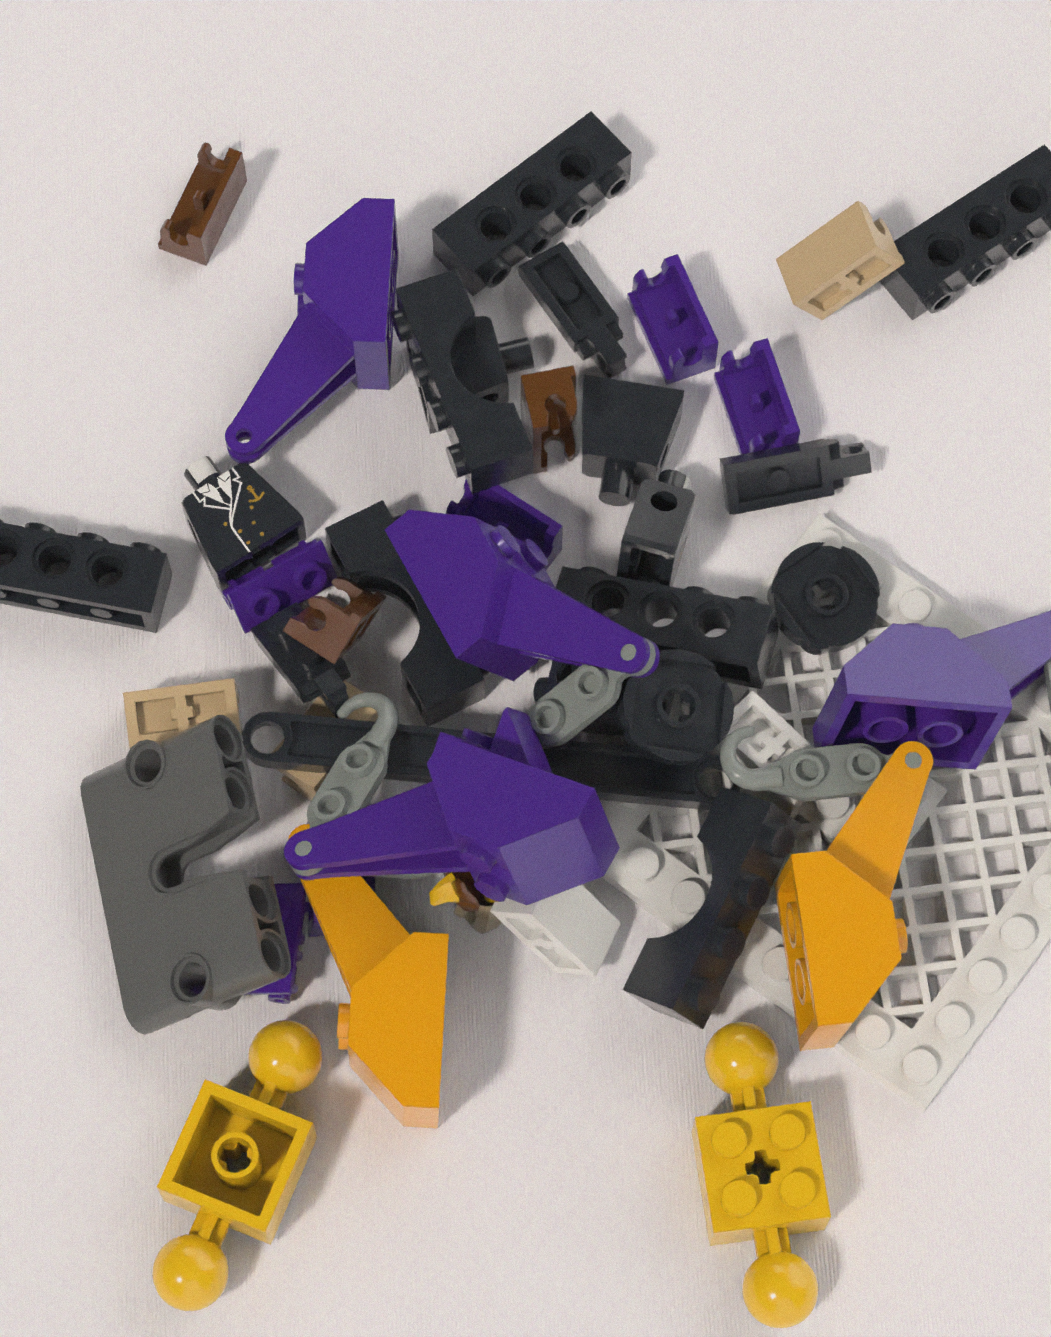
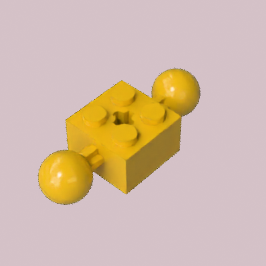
M279 1020L266 1025L255 1035L249 1048L248 1062L256 1082L249 1097L206 1079L203 1082L156 1187L165 1202L196 1214L189 1234L175 1237L167 1242L158 1252L153 1264L152 1277L155 1289L162 1300L175 1309L182 1311L201 1310L213 1304L221 1296L226 1287L229 1273L227 1259L221 1250V1245L229 1228L270 1245L275 1237L317 1139L313 1122L281 1110L287 1095L308 1087L317 1077L322 1065L320 1042L312 1030L304 1024L292 1020ZM242 1152L247 1153L250 1165L245 1170L241 1169L237 1173H232L226 1163L227 1159L238 1160Z
M734 1022L721 1027L713 1034L706 1046L704 1057L705 1068L711 1081L719 1089L730 1094L733 1112L695 1117L691 1131L709 1245L715 1246L754 1240L757 1259L749 1266L743 1278L742 1295L744 1303L751 1315L760 1323L773 1328H789L801 1323L811 1314L818 1297V1283L815 1273L804 1259L792 1253L789 1235L825 1230L831 1218L811 1101L767 1107L764 1088L770 1084L778 1068L777 1047L771 1036L761 1027L749 1022ZM753 1164H763L765 1168L772 1171L767 1184H759L757 1175H747L746 1172L751 1170Z

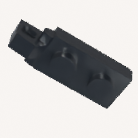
M563 241L518 266L520 278L574 353L577 352L583 361L593 356L595 363L607 378H612L627 369L625 366L627 354L618 343L619 340L623 339L624 335L619 327V317Z
M823 438L719 459L725 506L728 513L732 515L833 496L835 489L844 487L843 478L872 473L870 453L864 447V444L861 442L839 445L838 439L824 440Z
M295 602L282 611L275 613L268 620L251 628L250 630L258 646L303 704L319 696L335 718H338L337 711L345 701L350 699L347 693V686L343 681L350 678L351 674L343 658L333 664L283 631L292 616L296 617L304 611L301 606Z

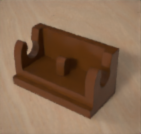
M206 142L202 144L197 154L198 163L170 220H165L160 229L161 239L158 243L160 250L207 266L247 182L242 152L229 148L224 160H220L211 153L212 147Z
M574 365L521 375V422L533 448V474L547 471L548 453L545 451L544 446L549 441L556 440L564 445V455L568 461H572L575 456L576 443L572 430V422H574L577 414L576 372Z
M336 577L332 580V584L338 590H343L348 594L350 603L346 607L341 608L322 596H312L308 599L310 606L296 617L292 616L283 629L285 633L333 664L360 642L387 598L386 595L379 591L375 594L371 593L346 577Z

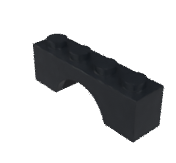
M457 268L396 288L398 310L390 312L392 323L399 341L409 340L414 355L409 356V362L417 385L419 387L427 385L433 400L428 401L427 405L434 427L437 432L446 430L452 445L446 447V452L455 477L465 476L471 493L474 494L532 474L533 448L514 403L493 402L474 395L459 382L453 371L458 356L476 339L475 311Z
M381 500L326 527L327 547L343 577L353 580L370 592L379 591L382 594L397 599L416 618L420 628L413 648L400 663L403 685L426 726L429 727L485 699V678L490 676V672L455 657L385 532V529L402 515L398 513L392 516L384 501Z
M721 786L697 835L709 852L712 863V880L708 895L696 915L682 928L665 936L647 938L623 987V991L654 1011L704 1029L712 1011L719 1002L721 992L736 960L744 950L745 942L759 912L769 898L770 889L782 864L793 848L794 840L801 824L772 802Z

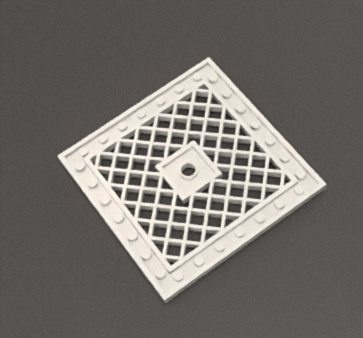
M820 513L752 596L769 605L767 592L775 572L782 561L792 551L805 544L825 542L823 546H834L839 549L845 546L855 550L870 564L879 581L880 596L878 597V613L875 623L882 628L869 629L864 637L853 645L855 646L856 654L893 623H918L928 627L947 628L959 639L988 631L980 623ZM818 585L812 587L815 593L812 599L818 607L824 606L828 610L834 609L832 601L835 597L825 598L829 591L837 596L836 592L832 588L823 591ZM779 630L769 667L779 656L783 676L765 678L763 689L732 683L727 684L732 692L734 707L752 690L756 694L785 691L789 713H781L779 715L804 738L802 725L815 724L822 709L799 711L796 689L823 686L825 699L827 700L842 669H831L829 653L826 652L818 655L821 672L793 675L790 654L805 651L801 646L790 641ZM1044 674L1011 700L1013 708L1009 716L1017 722L1003 723L990 745L994 762L979 764L976 770L942 768L930 771L898 871L897 881L899 889H893L890 897L893 903H902L913 965L894 968L877 991L879 1005L870 1000L839 1042L833 1047L922 1113L925 1112L1051 940V786L1047 771L1051 769V755L1044 756L1041 741L1042 738L1051 744V712ZM675 693L669 718L677 722L682 715H689V706L682 705L680 703V695ZM1028 735L1032 757L1006 760L1002 738ZM709 769L701 774L721 773L723 787L728 789L731 787L729 778L721 770ZM1035 771L1039 794L1013 797L1009 774ZM997 776L1001 799L974 802L970 779ZM958 781L962 804L938 807L948 792L946 788L938 783ZM752 792L744 793L756 797ZM855 796L804 801L800 811L793 818L801 824L795 839L810 837L813 852L824 851L822 839L831 845L856 808L854 804ZM600 800L620 847L607 872L601 878L673 931L682 928L699 911L711 886L712 874H707L704 850L707 849L697 837L700 831L698 813L709 812V810ZM1042 808L1047 831L1020 835L1016 811ZM1004 813L1008 836L982 840L977 816ZM688 814L691 838L662 841L659 818ZM965 818L969 841L942 844L938 821ZM648 820L650 822L652 840L640 832ZM927 823L931 846L907 849ZM1048 845L1028 872L1023 848ZM1011 850L1015 874L989 877L984 853ZM694 852L697 873L671 854ZM972 855L977 879L949 882L945 858ZM784 860V862H783V864H782V867H781V869H780V871H779V873H778L776 879L779 877V875H780L782 869L784 868V866H785V864H786V861H785V860ZM933 860L938 884L910 887L906 863ZM1016 888L996 915L992 891ZM979 892L984 917L957 920L952 896ZM940 897L945 922L917 925L913 901ZM777 904L766 905L761 908L747 937L744 950L736 960L731 973L795 1019L782 935L762 921L764 919L779 918ZM984 931L964 958L959 934ZM947 935L952 960L924 964L920 939ZM952 974L931 1002L927 977ZM915 979L920 1004L892 1008L887 982ZM920 1017L912 1029L900 1021Z

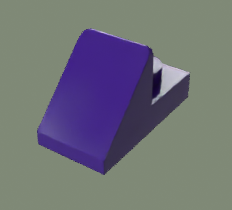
M506 707L502 713L494 738L464 728L461 738L440 732L434 748L435 751L442 737L447 736L552 773L537 733L531 726L529 715Z

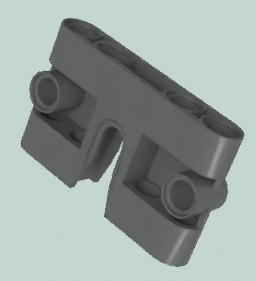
M216 715L161 742L148 739L139 741L131 747L126 758L96 771L82 780L80 786L81 798L123 1009L129 1023L137 1032L144 1035L151 1034L187 1019L191 1015L205 1009L228 1010L237 1004L242 995L283 979L290 973V953L272 876L251 878L248 877L247 871L238 870L198 876L184 882L185 871L192 862L220 850L260 820L244 744L240 732L228 717Z

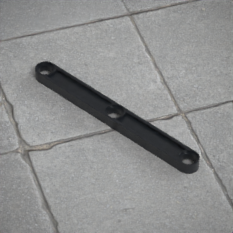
M260 712L246 722L242 732V739L246 756L255 765L264 768L328 774L342 751L355 744L370 732L375 722L280 712ZM398 724L396 732L390 741L387 761L388 768L384 779L419 783L431 782L432 778L427 762L433 754L440 732L461 738L463 730ZM263 726L275 727L284 736L283 745L273 753L265 754L259 752L251 743L254 732ZM479 732L493 738L495 736V733ZM569 740L563 745L543 749L553 774L595 788L599 800L710 810L716 797L710 796L703 791L700 786V775L709 769H717L723 772L720 755L708 754L699 760L685 765H667L647 758L642 752L633 750L630 746ZM730 780V789L739 792L740 787Z

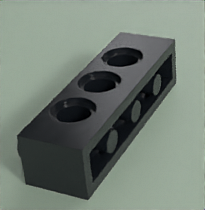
M590 111L432 229L433 255L449 271L457 268L465 289L472 296H475L485 287L493 288L499 285L509 275L514 265L526 256L533 258L539 255L548 246L554 235L566 226L573 228L580 224L587 217L590 209L605 197L611 199L621 193L630 180L632 152ZM577 174L583 176L584 179L572 181L565 177ZM530 204H541L545 206V208L536 211L530 210L526 208V206ZM492 233H500L507 236L501 240L486 238L487 235Z
M1045 144L894 241L905 263L879 282L911 320H914L926 311H929L931 314L940 311L953 299L955 292L968 284L975 287L983 283L993 274L998 264L1009 257L1013 260L1021 258L1034 247L1038 238L1051 230V151ZM1014 206L1026 207L1031 213L1019 212ZM972 233H985L991 239H979L975 237ZM943 259L950 264V266H938L934 264L931 260Z
M0 519V554L6 552L17 554L15 559L9 564L0 565V604L153 633L158 632L172 578L167 553H162L159 548L147 543L133 542L130 546L109 543L106 538L94 533L81 532L77 536L56 533L53 528L41 523L30 522L26 523L23 527L4 523ZM65 562L70 564L68 569L62 574L48 575L45 573L54 563ZM118 572L123 574L122 578L115 584L101 585L98 583L99 579L106 573Z
M562 566L556 589L601 614L609 609H620V612L608 618L654 642L658 647L659 653L674 649L697 653L714 665L712 669L719 675L722 682L726 681L727 683L763 689L779 634L775 606L768 605L764 601L751 596H741L736 599L714 595L711 591L698 586H688L682 589L661 585L658 581L644 576H636L629 579L609 575L596 567L586 566L581 569ZM661 619L674 620L667 626H653L655 622ZM713 629L727 630L718 637L706 636Z

